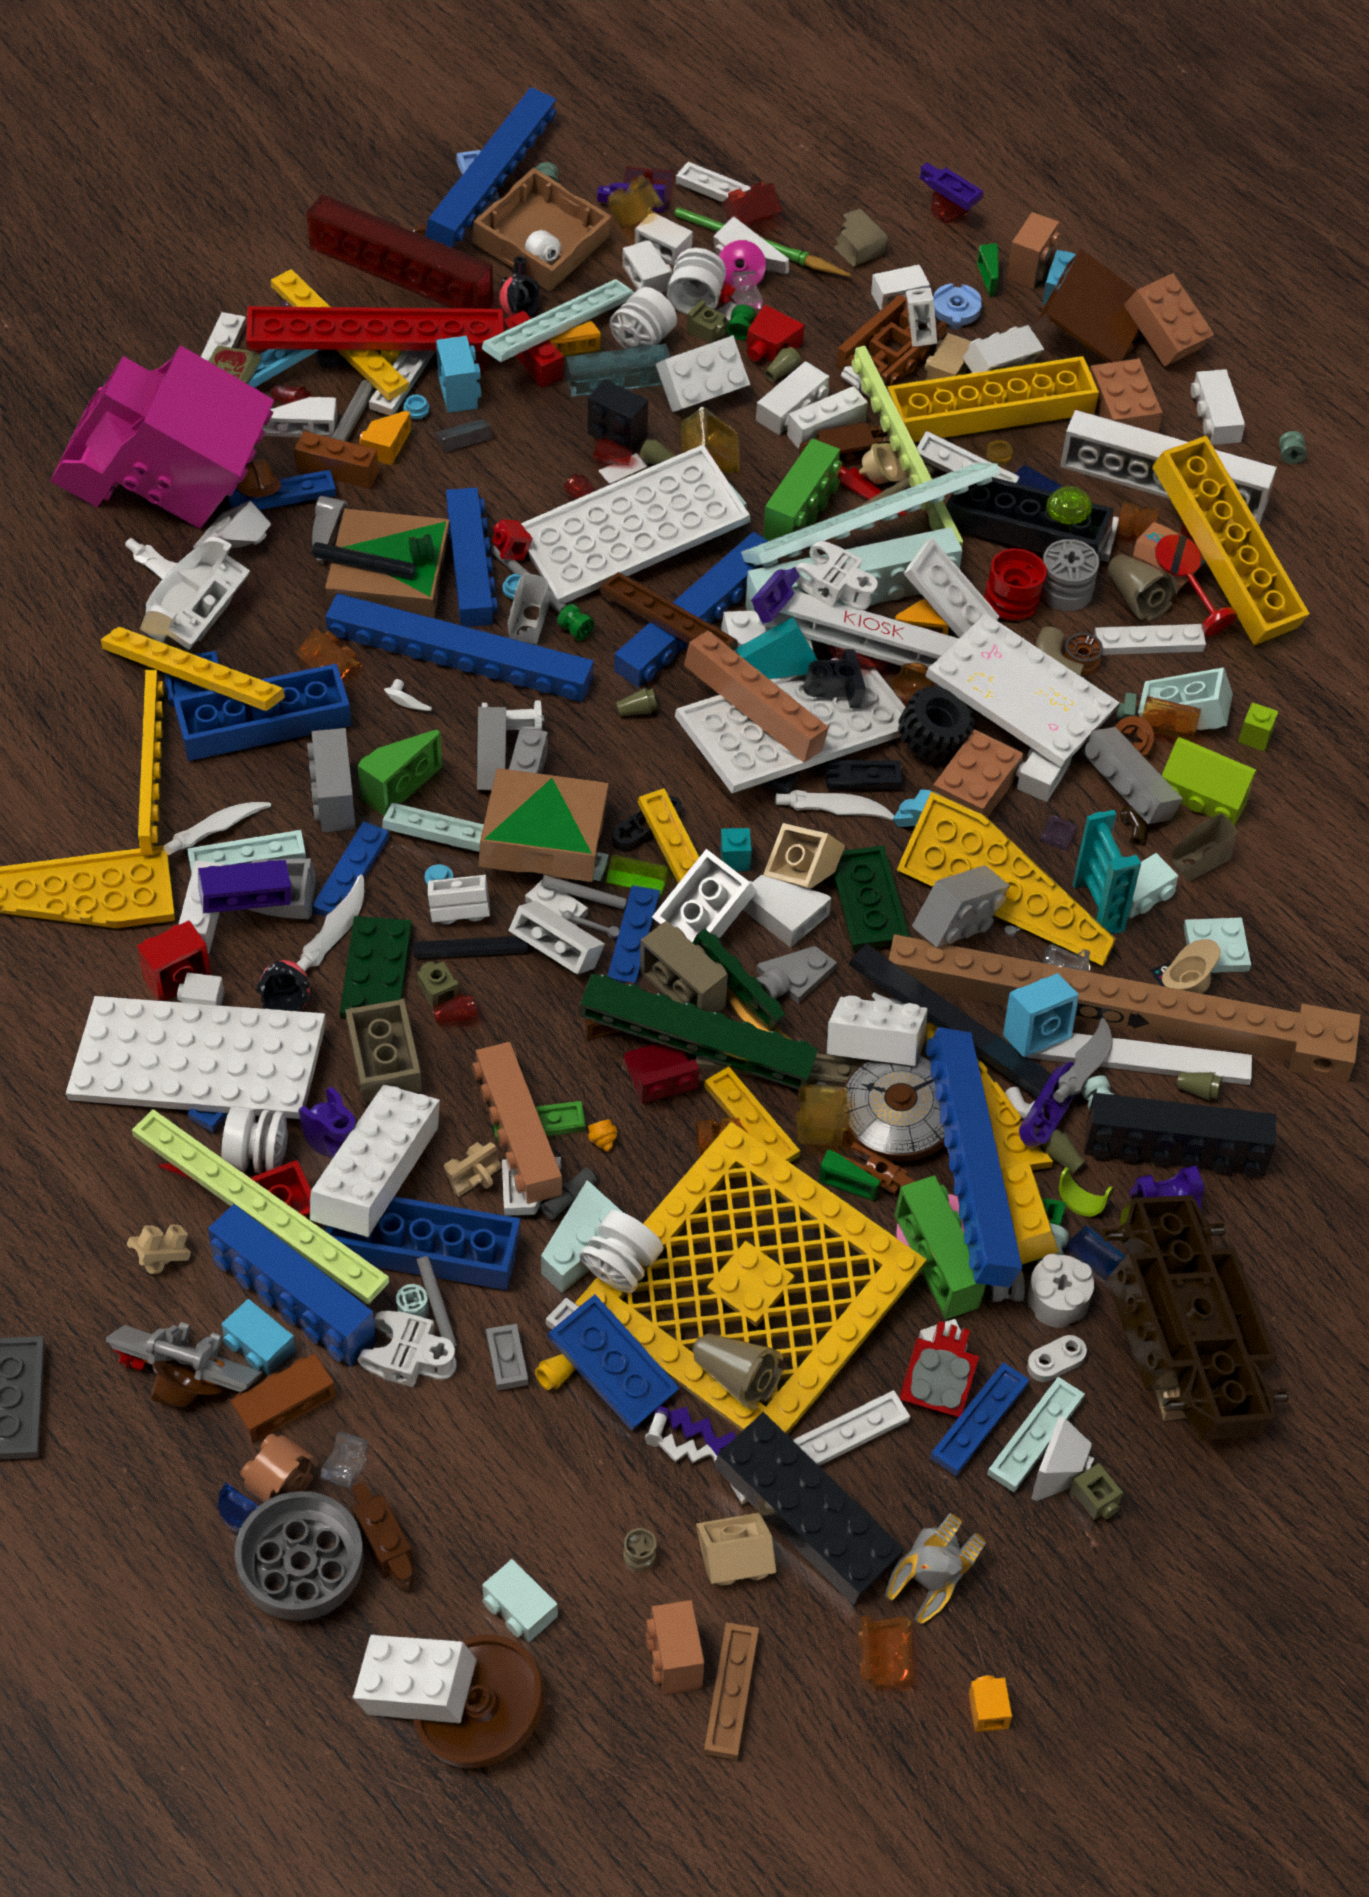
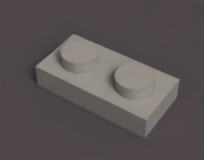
M517 1324L486 1329V1338L497 1391L528 1385V1376Z

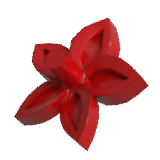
M727 281L723 283L718 304L720 302L724 305L731 301L729 297L736 290Z
M113 1349L121 1355L118 1361L119 1364H125L126 1368L133 1367L134 1369L142 1370L144 1363H146L142 1358Z

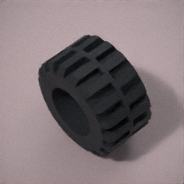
M934 685L932 689L929 686H925L922 690L918 689L910 698L899 718L898 732L903 734L901 736L902 742L908 744L907 748L910 751L914 750L917 752V756L921 758L925 756L929 761H933L934 758L938 762L944 761L945 758L949 760L959 751L973 730V711L967 708L968 705L947 689H941L938 685ZM931 720L937 722V723H938L939 725H941L942 727H940V726L934 724Z

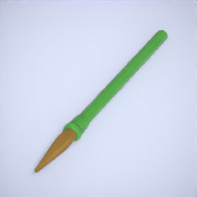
M679 207L675 210L674 215L676 217L716 232L725 225ZM764 239L789 258V260L801 266L807 265L812 269L847 277L851 276V274L819 257L809 255L806 251L791 249Z

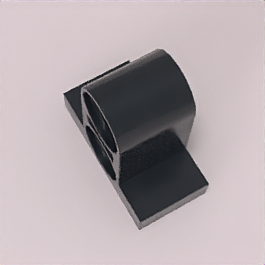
M844 649L841 660H817L811 662L803 684L805 693L817 698L847 697L850 708H860L866 687L855 649Z

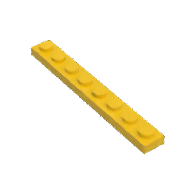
M292 269L271 279V287L291 307H330ZM337 350L388 401L409 390V382L376 350Z
M122 627L112 630L111 633L101 639L102 649L264 711H268L285 698L284 690L279 686Z
M146 670L138 825L141 855H153V843H158V827L154 826V822L159 821V806L155 804V800H160L159 783H156V779H161V766L157 759L162 758L161 742H158V738L163 737L162 721H158V718H163V702L159 701V698H164L163 681H158L157 670Z

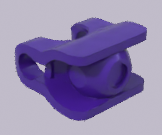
M329 1087L326 1089L328 1102L318 1103L311 1110L302 1106L298 1111L307 1143L316 1152L328 1156L332 1160L351 1131L355 1129L356 1121L353 1114L343 1105L340 1094L333 1087Z
M1197 1166L1182 1168L1176 1176L1166 1181L1154 1182L1152 1175L1139 1177L1136 1179L1134 1187L1130 1189L1129 1196L1132 1199L1191 1195L1201 1210L1204 1184Z

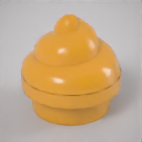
M611 1119L589 1125L590 1133L587 1134L589 1141L596 1144L598 1148L609 1152L617 1136L616 1125H612Z

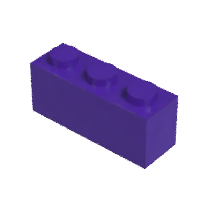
M268 860L265 862L198 868V891L203 914L290 905L291 882L286 860Z

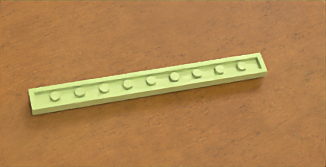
M866 346L855 348V356L852 360L853 372L855 375H859L862 390L865 394L868 393L874 413H878L881 428L884 432L888 433L891 448L894 452H897L900 466L909 476L910 486L914 487L932 480ZM943 500L932 504L930 501L922 503V510H926L929 516L931 529L935 531L952 527L962 548L963 540Z
M155 1110L147 1114L132 1129L133 1136L230 1206L233 1204L237 1205L311 1264L368 1305L389 1283V1276Z

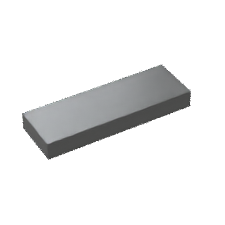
M478 707L477 791H492L496 769H506V707Z

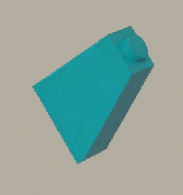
M794 617L787 619L736 648L738 655L768 679L805 675L809 664L817 661Z

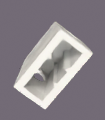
M931 288L907 290L906 303L912 347L937 344L934 300ZM926 324L927 328L920 330L918 325Z

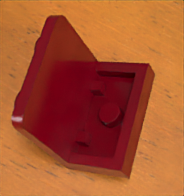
M656 1043L624 1054V1063L642 1104L698 1088V1064L695 1059L688 1061L684 1051Z

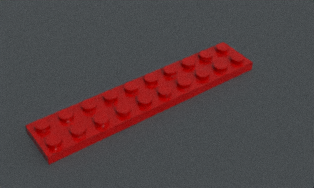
M247 306V349L437 351L436 340L467 336L469 346H474L475 351H484L482 349L484 341L504 332L503 309Z

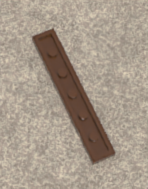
M617 572L600 586L601 594L688 644L706 631H710L733 651L738 647V641L734 637L620 572Z

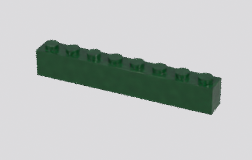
M592 973L580 1002L579 1017L801 1091H805L818 1052V1048L813 1047L806 1041H794L785 1038L779 1032H767L756 1028L749 1022H737L728 1019L722 1013H710L699 1009V1007L692 1003L683 1004L671 1000L665 994H653L644 991L637 985H626L617 982L607 975Z

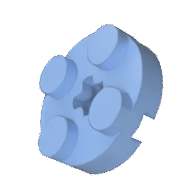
M947 284L938 288L934 293L935 316L940 321L946 322L950 328L960 329L963 325L974 322L980 316L982 307L981 296L974 288L962 284L960 288L953 287L954 284Z

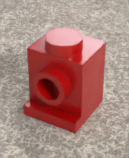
M501 519L494 526V537L492 539V543L501 552L500 558L524 561L533 540L532 536L518 520Z

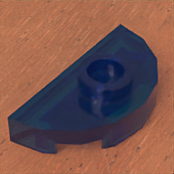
M225 1482L219 1491L218 1510L221 1520L225 1525L239 1533L245 1520L258 1506Z

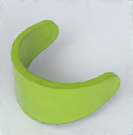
M1068 1167L1064 1168L1059 1182V1192L1063 1202H1066V1206L1070 1210L1082 1216L1091 1217L1101 1213L1114 1192V1187L1111 1186L1108 1187L1105 1196L1094 1195L1083 1190L1072 1179L1070 1168Z

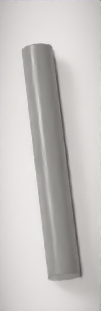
M547 875L543 876L541 886L623 910L627 901L623 897Z
M427 1255L418 1258L416 1261L440 1335L450 1340L455 1347L457 1343L429 1257Z

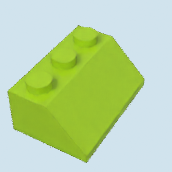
M1178 737L1161 776L1183 798L1180 803L1181 805L1211 818L1218 814H1223L1234 826L1247 804L1256 769Z

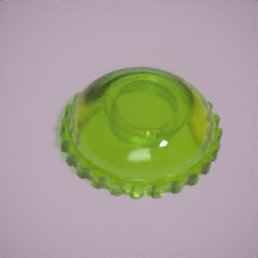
M1065 486L1057 489L1050 495L1046 508L1049 516L1057 520V522L1076 524L1089 517L1092 509V500L1089 499L1090 496L1082 489L1074 486Z

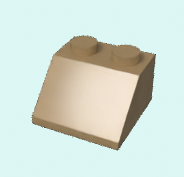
M783 823L763 875L811 889L836 871L845 845L828 833Z
M760 1513L696 1524L705 1570L711 1584L730 1585L738 1579L749 1578L758 1580L767 1577L768 1574L776 1573L772 1535Z

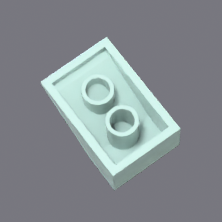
M1225 668L1145 681L1138 710L1139 717L1197 730L1218 729L1222 726H1227L1233 693Z

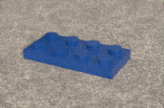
M596 1294L547 1334L549 1340L631 1431L649 1417L655 1409L671 1398L680 1388Z

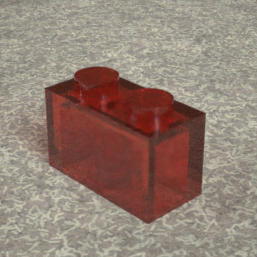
M764 182L753 184L750 186V190L744 192L741 188L729 192V197L722 202L728 221L734 216L745 226L775 217L782 211L773 182L764 185Z

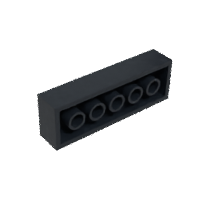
M992 477V482L977 486V483L969 485V490L956 495L952 492L946 504V508L958 531L1045 553L1046 549L1054 542L1063 539H1075L1092 547L1099 559L1112 531L1114 508L995 477Z
M1094 1092L1086 1121L1084 1155H1091L1099 1159L1116 1158L1127 1162H1149L1159 1166L1175 1165L1185 1168L1197 1166V1168L1214 1170L1218 1173L1234 1172L1251 1177L1265 1176L1276 1145V1114Z
M764 1412L718 1453L714 1468L853 1605L899 1561L905 1549Z

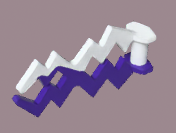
M659 1406L654 1411V1418L649 1432L645 1436V1440L648 1445L653 1447L660 1446L675 1462L687 1454L691 1462L694 1463L709 1456L715 1462L718 1453L736 1436L735 1432L732 1431L720 1438L715 1437L709 1418L692 1424L687 1407L669 1411L667 1408ZM670 1421L672 1430L681 1425L686 1440L701 1433L706 1445L697 1451L692 1439L676 1447L672 1434L664 1439L661 1436L665 1423Z

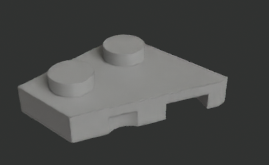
M813 946L761 962L757 965L756 972L762 976L765 971L772 967L784 971L790 982L789 990L785 994L799 1004L836 970L837 962L819 948Z

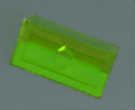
M612 855L606 883L628 888L634 885L660 890V894H662L669 867Z

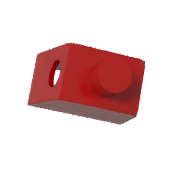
M765 304L747 332L748 357L755 362L761 357L773 362L783 348L792 347L797 349L803 344L805 325Z

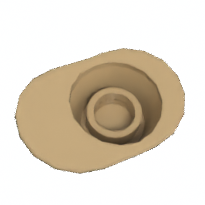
M888 443L872 444L871 449L862 458L863 467L859 470V474L867 475L876 485L890 481L897 482L908 477L907 472L903 471L900 466L897 452H894Z
M1201 939L1187 945L1163 973V984L1169 988L1200 994L1207 991L1211 983V971L1220 958L1218 944L1212 940Z

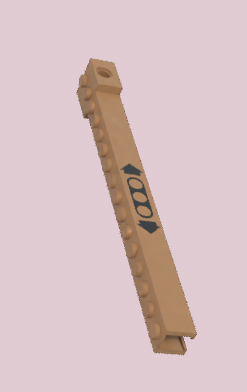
M895 934L893 937L889 960L934 992L1008 1006L1010 992L1058 973L1079 994L1075 1019L1099 1024L1100 1019L1104 1018L1107 1024L1113 1027L1290 1061L1289 1071L1348 1082L1355 1064L1360 1014L1303 1003L1299 1012H1293L947 944L935 947L930 941Z

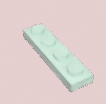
M301 830L187 848L191 873L195 861L235 865L264 859H306Z
M1057 1377L990 1466L987 1475L1012 1492H1015L1047 1449L1059 1416L1068 1420L1083 1401L1085 1393Z

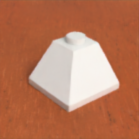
M248 501L222 512L193 547L196 548L208 537L223 539L232 544L231 548L244 547L252 543L257 545L266 537L265 531L271 523L251 501Z
M1061 1416L1058 1418L1037 1475L1031 1499L1036 1501L1071 1488L1073 1479L1090 1469L1094 1457L1089 1456L1092 1444L1066 1418Z

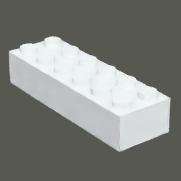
M383 1084L357 1122L355 1129L351 1131L312 1188L310 1194V1220L369 1237L437 1131L440 1100Z

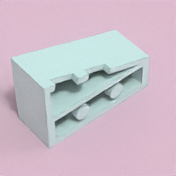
M588 1180L541 1255V1274L562 1294L590 1271L580 1260L579 1253L585 1246H588V1241L592 1236L601 1237L597 1228L611 1210L622 1212Z

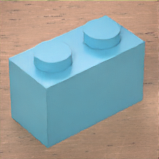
M249 1299L221 1324L224 1335L223 1341L226 1346L233 1352L240 1351L246 1356V1361L253 1369H261L268 1376L296 1351L294 1336Z

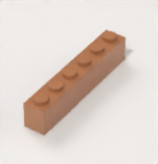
M706 631L689 642L684 666L802 762H806L823 750L829 727L710 631Z
M506 1042L475 1050L476 1062L472 1063L473 1074L476 1081L481 1080L482 1085H480L482 1099L484 1103L489 1102L491 1106L488 1108L492 1125H498V1141L501 1148L506 1147L507 1149L505 1158L509 1170H514L516 1173L514 1183L518 1194L523 1193L527 1204L563 1195L562 1175L511 1043Z

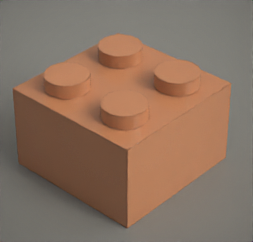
M1034 212L1030 214L1012 241L1007 273L1008 280L1033 289L1039 280L1043 281L1048 266L1052 265L1056 253L1055 247L1060 239V233H1058L1059 221Z
M692 1600L652 1606L651 1619L646 1620L647 1633H645L648 1653H652L653 1664H651L654 1684L661 1685L662 1696L702 1689L704 1660Z

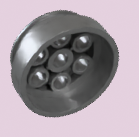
M289 1492L267 1500L248 1516L237 1536L235 1563L239 1581L248 1598L261 1610L275 1617L291 1621H308L330 1613L350 1596L357 1586L364 1563L363 1545L360 1530L355 1519L339 1502L315 1492ZM296 1532L304 1534L303 1537L297 1540L289 1538L291 1534ZM325 1542H333L335 1544L330 1549L320 1548V1545ZM268 1553L278 1554L273 1560L263 1559ZM300 1562H305L309 1564V1566L303 1570H297L294 1568V1566ZM330 1572L340 1573V1576L336 1579L330 1580L325 1578ZM273 1583L283 1584L279 1590L271 1591L268 1589ZM309 1592L314 1594L310 1600L304 1601L299 1599L303 1593Z

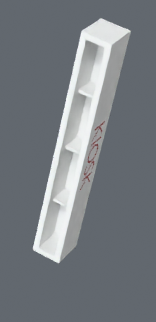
M793 590L795 594L773 621L762 624L759 618L758 622L760 625L773 628L794 617L805 638L843 649H855L856 653L925 673L959 639L867 611L855 610L843 604L836 603L831 607L809 594Z

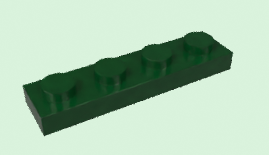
M705 928L699 932L692 943L702 947L711 960L715 963H720L725 968L728 974L727 986L771 1031L785 1015L780 1003L776 999L769 997L762 989L760 982L742 968L738 958L730 955L722 947V943L716 935L710 934Z

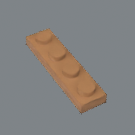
M726 1622L704 1747L705 1755L738 1759L759 1632L757 1627Z

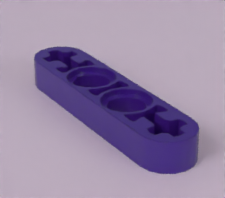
M1067 1062L1054 1070L1020 1125L1019 1135L1026 1146L1034 1148L1046 1143L1076 1094L1068 1096L1062 1103L1057 1102L1053 1097L1054 1089H1059V1078L1074 1066L1073 1062ZM1043 1107L1047 1110L1049 1114V1120H1047L1043 1114Z

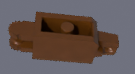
M867 422L818 430L817 438H815L818 441L839 448V461H842V466L844 467L862 464V458L871 449L872 444H890V438L885 437L888 433L884 432L880 425L869 427ZM810 440L800 443V454L806 448Z
M361 1482L352 1487L353 1496L357 1502V1505L353 1506L352 1510L361 1537L382 1578L391 1576L398 1589H401V1591L409 1590L414 1585L411 1548L383 1494L372 1497L366 1484Z

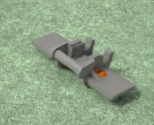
M180 1322L179 1326L172 1325L168 1329L159 1328L153 1334L124 1325L106 1337V1342L110 1344L112 1349L142 1358L148 1364L153 1365L155 1361L166 1362L175 1360L178 1363L193 1366L194 1370H196L194 1379L202 1380L211 1385L218 1384L239 1392L246 1390L263 1376L262 1371L218 1357L222 1335L212 1333L210 1337H206L197 1343L196 1348L188 1346L190 1324Z

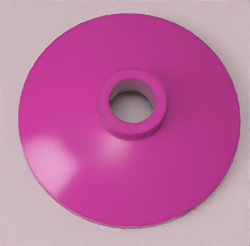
M747 240L733 241L726 245L719 254V257L726 266L724 282L727 281L736 290L751 289L762 280L766 271V259L762 250L753 242ZM744 260V266L740 269L737 268L736 262Z

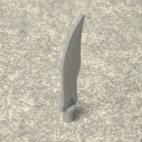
M1104 1018L1100 1019L1099 1026L1090 1040L1075 1053L1074 1066L1059 1078V1089L1053 1094L1057 1102L1062 1103L1068 1096L1079 1094L1086 1080L1106 1060L1111 1048L1112 1036L1109 1025Z

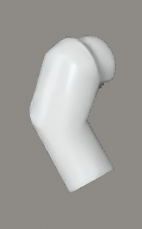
M1018 1087L1007 1089L1005 1092L1006 1096L1021 1118L1025 1119L1035 1101L1031 1104L1024 1102Z

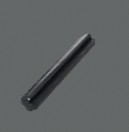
M315 542L312 547V556L314 558L413 579L416 573V565L411 562Z
M517 936L416 941L413 944L414 957L417 959L526 953L529 949L528 943Z

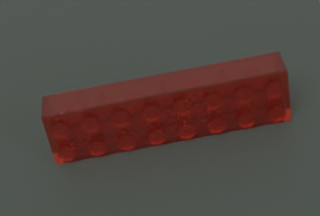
M324 194L306 211L311 250L448 308L488 309L494 302L492 264Z

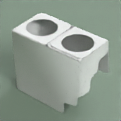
M523 573L520 576L507 623L510 639L537 644L549 608L548 579L545 577ZM529 606L539 607L540 614L538 619L529 620L525 618L524 610ZM522 626H530V627H532V628H527V632H524V631H521V630H520V631H519V635H517V630H518L520 627H522Z

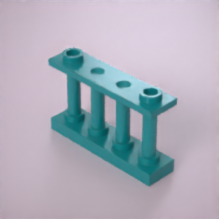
M1115 810L1096 812L1087 816L1072 884L1074 889L1088 887L1098 907L1096 920L1111 934L1125 931L1141 867V862L1137 855L1122 856L1112 836L1116 818Z

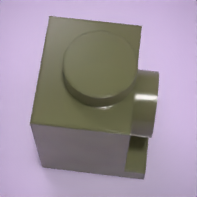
M701 300L687 313V332L709 344L722 337L727 330L726 315L706 306V301Z
M433 961L427 962L417 972L418 987L433 1011L460 1000L459 983L457 980H454L443 961L438 964Z
M1100 1463L1074 1478L1070 1489L1072 1497H1076L1094 1520L1101 1515L1104 1519H1108L1120 1509L1118 1504H1120L1123 1492Z

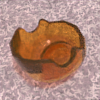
M917 662L906 663L902 665L897 676L893 675L892 691L901 702L908 704L914 693L918 689L922 690L925 686H929L932 689L933 681L925 676L929 668L927 665Z

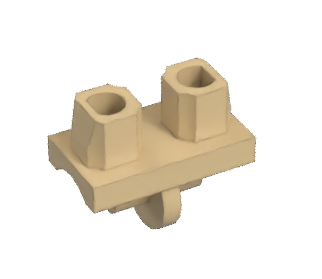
M477 1142L469 1147L466 1159L461 1162L457 1159H451L444 1164V1169L450 1180L453 1192L458 1197L479 1183L486 1189L493 1185L491 1175L502 1169V1164L496 1153L497 1148L493 1143L490 1142L483 1146Z
M153 1225L144 1226L140 1236L129 1237L127 1246L137 1251L139 1264L145 1265L147 1272L159 1274L162 1272L164 1265L169 1264L170 1261L189 1260L191 1252L185 1246L188 1233L182 1226L170 1225L166 1235H163L164 1233L158 1227Z

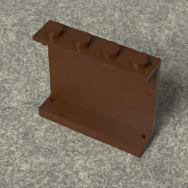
M1080 249L1066 265L1034 327L1042 332L1053 322L1106 362L1124 361L1123 358L1134 347L1131 342L1135 341L1141 333L1124 307V304L1137 290Z

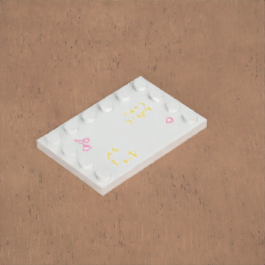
M986 613L928 668L925 675L1061 768L1087 741L1092 730H1098L1116 711L1120 703Z

